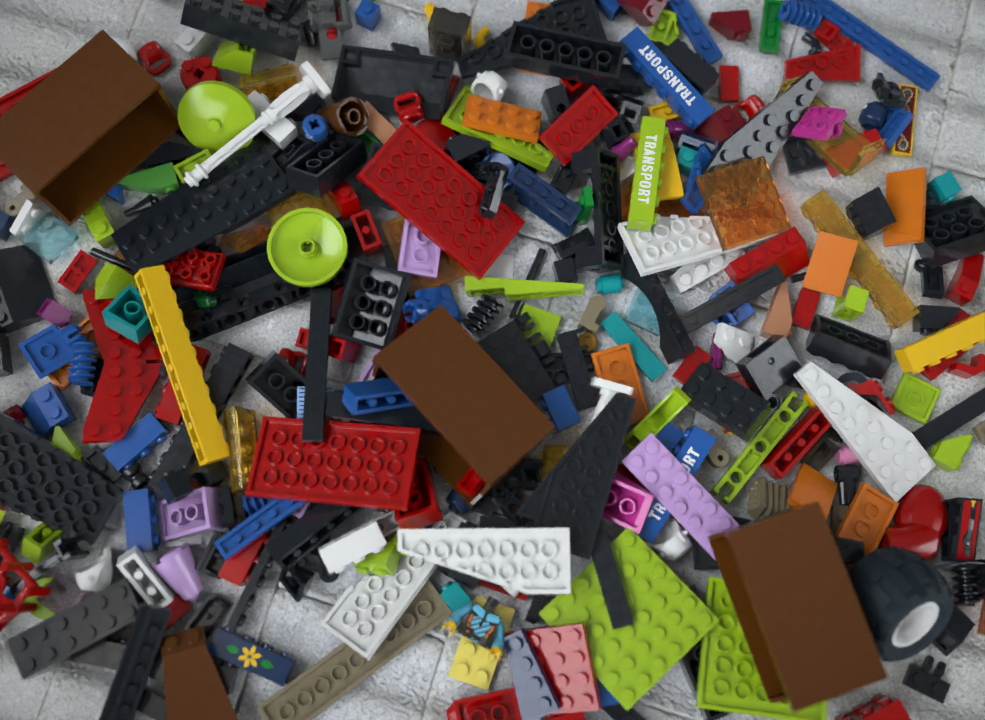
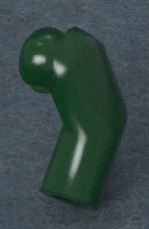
M201 290L194 292L193 295L199 308L208 309L217 306L216 297L204 296Z

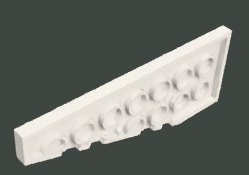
M658 214L656 225H652L650 232L627 229V221L619 223L617 226L641 277L767 242L779 235L771 219L748 218L747 220H737L736 217L719 219V217L690 216L689 218L678 217V215L661 217Z
M807 362L793 374L883 493L897 502L936 466L935 462L910 431L814 363Z
M450 511L443 517V521L434 523L431 529H458L461 522L466 523L467 521ZM401 555L394 576L385 575L381 577L374 573L366 574L362 577V581L354 587H349L321 622V625L369 661L438 567V564L414 556Z
M569 528L398 529L399 552L526 594H571Z

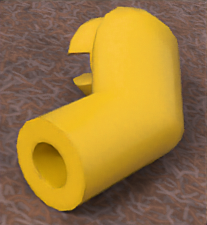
M483 26L474 36L473 41L476 49L485 45V38L490 33V29L487 26Z

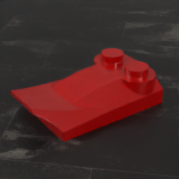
M515 687L456 699L446 709L448 720H522Z

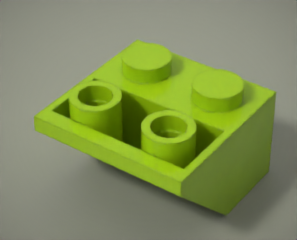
M226 40L219 45L212 66L222 70L236 71L243 75H251L258 49Z

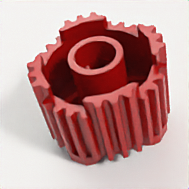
M195 56L194 59L191 58V60L183 61L181 64L182 69H180V79L186 91L193 85L203 81H223L218 68L212 66L213 61L207 56L202 58L199 56L197 58Z

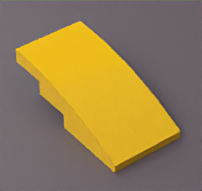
M668 131L667 139H663V143L666 144L665 155H661L664 167L663 172H659V178H662L661 189L657 190L656 194L660 195L659 201L679 199L684 196L677 159ZM631 133L630 135L638 143L639 133ZM638 144L632 150L634 163L636 162Z

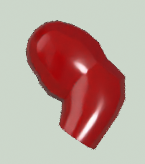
M914 485L898 500L897 503L899 505L893 515L895 525L886 527V531L881 539V548L897 546L908 551L911 550L928 561L938 554L941 537L947 529L948 510L944 496L938 489L929 485Z

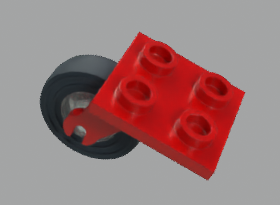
M855 372L845 373L837 379L866 401H868L870 395H876L889 415L895 413L893 411L895 405L889 397L884 398L881 393L884 389L877 380L874 382L872 379L867 380L863 375Z

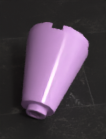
M186 541L182 543L183 548L176 546L156 559L158 561L157 564L151 562L150 566L184 601L190 600V602H193L202 596L200 592L203 590L198 571L195 569L196 564L190 546Z

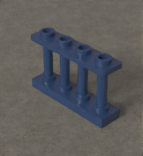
M518 163L507 176V181L512 185L506 192L518 196L517 202L560 234L568 237L578 224L575 219L582 211V208L525 166Z

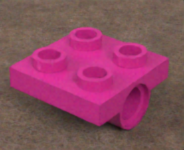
M812 105L793 128V136L827 141L829 138H838L842 132V121L847 116L846 110Z

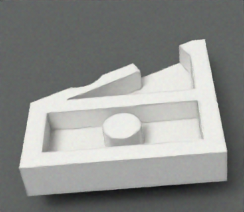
M26 199L9 231L14 235H28L51 209L40 199Z
M721 322L717 324L713 342L718 348L723 350L728 359H732L737 363L750 353L754 335Z

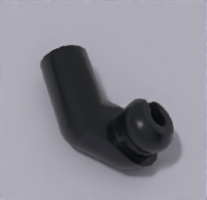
M305 20L303 22V31L308 46L316 45L315 33L310 29L311 20Z
M808 32L802 36L801 40L812 47L808 51L809 55H815L822 51L817 38Z

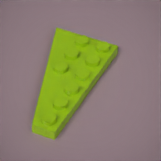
M465 85L442 118L441 124L462 134L488 141L491 148L545 173L554 155L538 142L534 144L462 126L468 94L474 95L470 91L471 88Z

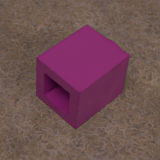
M47 298L36 315L52 324H56L62 329L71 322L73 312Z

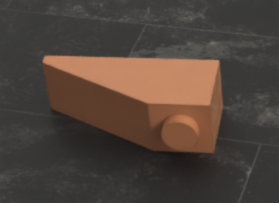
M787 280L776 286L759 336L769 339L772 335H785L787 340L791 337L793 329H791L792 315Z

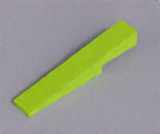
M465 276L467 297L481 296L482 294H505L506 301L585 295L584 284L489 277H482L478 280L473 276Z

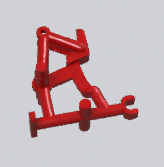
M0 537V553L4 557L0 566V632L19 613L37 610L36 603L24 602L27 596H47L51 593V589L48 586L40 587L28 573V571L33 570L34 564L32 562H19L7 548L9 542L4 537ZM8 571H16L26 583L15 600L3 594L10 579V576L7 574Z

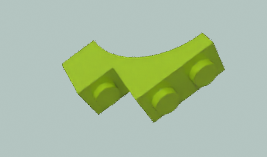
M676 386L625 437L624 443L633 450L650 433L656 436L691 399Z
M397 531L391 540L384 545L382 551L376 554L370 552L365 555L366 558L361 562L351 563L356 568V571L361 574L374 573L381 577L385 575L394 576L401 555L408 557L411 555L398 551Z

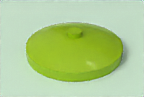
M203 81L190 87L180 100L177 112L179 126L188 141L196 148L203 150L208 148L211 155L257 120L255 109L248 97L236 87L221 81ZM253 138L250 139L247 143H245V144H244L242 147H240L239 149L244 148V147H248L249 144L251 143V141L253 140Z
M300 208L282 216L272 227L267 241V254L273 269L282 279L300 287H315L333 279L342 269L348 253L347 238L340 223L332 215L315 208Z

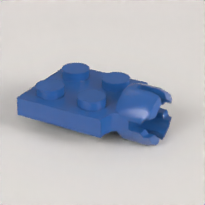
M449 285L417 290L414 293L415 299H409L403 306V314L412 313V316L405 317L410 323L419 322L441 304L458 323L462 321Z
M52 324L21 342L18 346L38 377L43 379L70 362V359H72L70 356L71 352L74 351L72 349L73 343L87 342L85 334L82 335L80 333L82 329L77 324H70L63 329L58 328L56 324Z

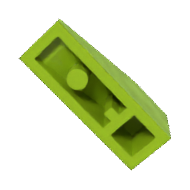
M99 200L83 215L96 241L106 249L115 244L111 234L117 230L102 202Z

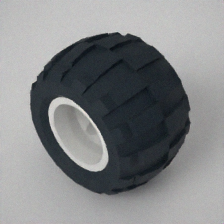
M897 546L877 549L861 558L847 572L880 658L883 661H901L918 654L941 634L950 620L954 607V595L947 581L931 563L911 550L908 551Z

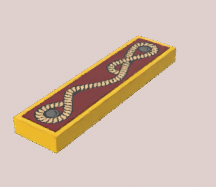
M899 84L898 86L906 99L905 107L901 109L911 112L914 117L891 146L890 155L910 158L912 156L918 87Z

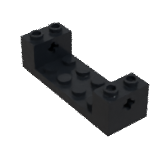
M598 146L571 153L572 172L591 179L594 201L593 237L595 245L575 249L576 269L598 274L624 269L623 239L617 229L618 224L622 223L619 155Z

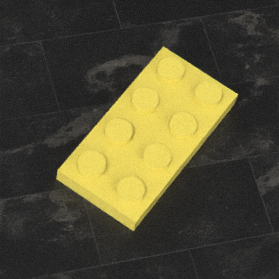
M476 595L473 607L475 604H478L499 616L500 620L505 624V632H507L515 609L499 603L493 608L487 605L488 599ZM492 631L490 633L492 635H488V642H486L485 644H490L489 641L492 639L493 635L495 638L496 631ZM473 634V637H475L478 640H481V638ZM462 635L448 676L488 691L498 657L495 654H491L490 659H488L489 647H483Z

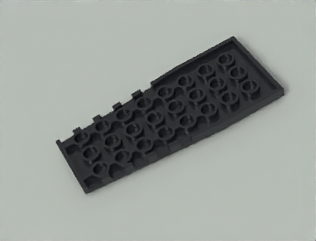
M259 138L251 142L248 147L234 152L208 174V179L203 178L198 182V187H190L185 183L111 234L134 275L141 268L159 266L168 260L172 263L177 260L176 256L186 251L191 253L196 250L195 247L203 242L208 244L214 241L213 237L221 233L226 235L297 194L296 190L289 188L286 175Z
M0 411V505H5L16 513L28 515L32 520L50 525V528L62 530L75 539L80 538L89 542V545H93L97 541L124 490L18 420Z

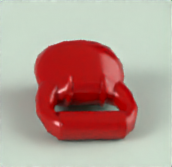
M150 41L137 51L138 59L143 62L147 72L153 76H159L172 67L171 56L162 49L157 41ZM163 57L167 59L155 69H151V66Z
M412 90L395 97L394 108L399 114L401 123L406 119L411 123H416L424 117L421 97L417 92ZM416 97L415 102L402 106L398 104Z
M754 94L744 101L737 103L732 110L744 125L747 122L737 109L742 107L748 118H751L765 104Z
M281 348L279 355L293 368H295L298 358H304L299 373L305 378L307 355L303 352L292 351L289 348Z

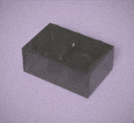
M434 7L428 25L430 55L454 59V62H457V59L470 52L472 45L471 16L463 12H452L443 7Z

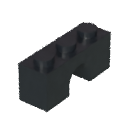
M595 86L618 112V119L637 124L644 101Z
M222 461L201 467L199 463L193 465L190 462L183 465L181 470L175 472L172 469L162 474L163 478L157 484L167 504L170 505L187 498L193 492L190 479L198 480L203 487H214L223 483L229 475Z

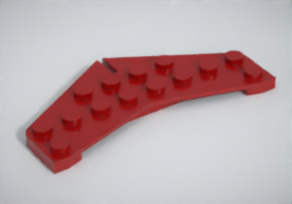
M83 290V300L104 365L82 431L83 444L119 442L125 438L161 376L158 371L162 363L153 362H163L160 349L152 344L153 338L150 334L137 344L105 325L102 311L115 298L95 299V290Z

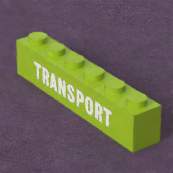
M642 117L627 229L650 232L652 225H656L658 213H654L655 207H658L660 195L656 194L657 190L661 189L662 184L659 172L662 173L664 167L661 155H665L666 144L663 143V139H667L668 127H665L666 119Z

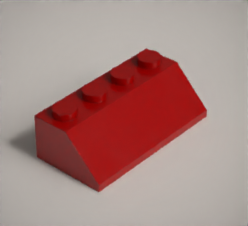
M794 226L730 262L724 270L730 280L735 285H738L777 263L786 279L809 265L810 261L806 242Z

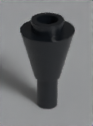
M149 194L137 203L135 207L125 210L124 214L127 218L141 214L158 203L159 199L157 196Z

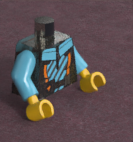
M489 596L484 606L478 603L474 605L467 604L456 610L451 618L441 627V631L445 627L450 629L451 632L448 636H451L456 631L489 650L488 659H490L491 654H495L498 657L497 662L500 661L504 645L505 624L501 621V617L494 613L500 601Z

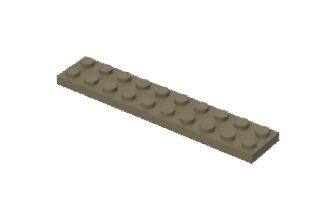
M427 580L369 661L346 643H342L256 708L264 720H312L452 615L453 612L431 581Z

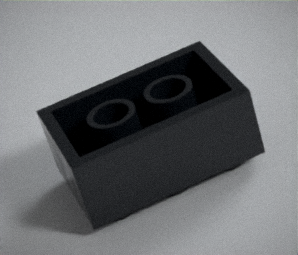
M272 350L245 380L286 418L297 419V386L305 387L306 379L276 351Z

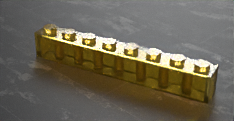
M824 189L803 203L800 207L802 214L806 219L810 220L818 234L819 231L859 241L849 275L859 283L862 289L870 291L868 296L873 301L874 307L884 315L885 321L889 326L896 329L920 313Z

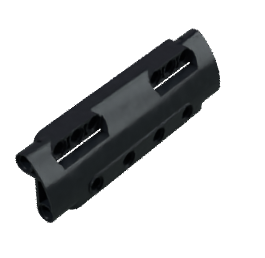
M342 216L335 218L342 226L347 238V258L340 272L333 279L319 286L300 287L282 279L269 261L267 254L268 240L226 256L216 289L225 285L226 287L206 294L217 298V306L201 309L197 306L195 299L178 305L183 313L184 325L190 333V342L202 340L311 296L312 288H332L345 283L351 259L358 258L368 262L351 219L344 220ZM171 285L172 290L175 291L177 296V304L194 298V292L200 290ZM201 290V291H203V293L210 292V291H207V290Z

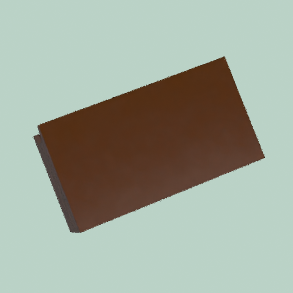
M102 29L0 117V160L37 198L43 201L70 227L180 129L177 111L162 91L163 88L160 83Z
M442 304L372 357L371 361L374 364L376 363L373 374L367 381L391 378L442 434L443 437L422 434L419 452L470 508L519 466L523 459H527L555 428L550 420ZM471 467L485 482L474 498L459 491L456 487Z
M819 501L790 507L707 537L770 703L787 701L790 703V710L797 712L888 678Z

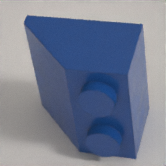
M50 382L33 391L22 405V409L35 432L45 439L54 434L55 426L64 428L77 420L61 390Z

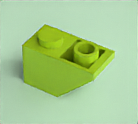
M968 434L934 443L929 456L936 466L945 472L958 470L963 463L962 457L964 453L968 452L972 445L970 441L973 436Z

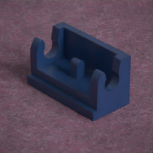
M683 129L675 150L680 151L683 145L698 151L700 146L705 145L713 155L719 142Z

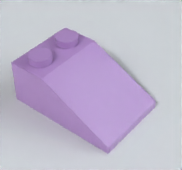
M198 488L193 490L187 498L170 505L167 504L165 499L158 501L162 542L226 528L221 519V513L224 512V508L220 506L218 495L221 494V488Z

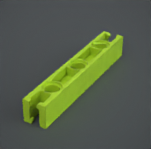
M794 391L785 396L781 401L780 409L769 416L709 491L714 496H717L720 492L719 489L724 483L730 487L731 490L727 496H724L721 500L723 504H728L732 501L809 404L803 400L795 404L798 408L794 412L788 408L787 405L791 399H796L799 396ZM780 413H783V414L786 415V417H787V421H786V422H783V421L780 419V417H779ZM756 443H760L762 445V452H758L756 450ZM732 473L737 474L739 478L738 483L732 482Z

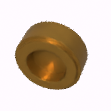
M585 332L580 335V346L588 345L589 347L582 351L590 352L595 350L598 340L593 333Z

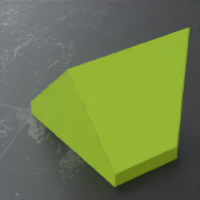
M106 262L95 279V299L116 298L128 285L137 289L135 277L117 265Z

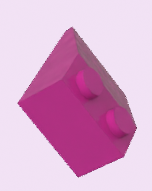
M615 472L602 517L640 534L655 495L622 474Z

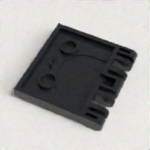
M525 312L477 343L533 402L541 397L542 394L551 391L569 378L564 372L553 380L550 379V377L563 370V368L557 366L549 373L545 371L544 367L553 363L556 357L553 355L540 363L539 359L552 351L545 339L530 347L529 344L539 339L542 335L538 332L526 340L523 333L533 329L535 323L531 322L519 329L520 326L531 320L528 312Z

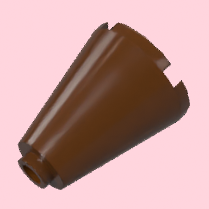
M346 97L323 109L320 116L326 120L328 128L348 136H358L363 134L368 128L367 120L370 118V113L363 100L356 97Z

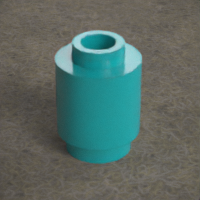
M619 273L602 275L600 278H595L597 294L621 293V289L624 288V278L620 277Z

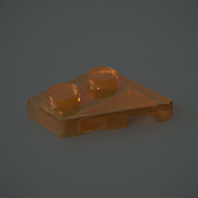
M259 224L223 236L221 239L224 245L242 254L268 239L271 228Z

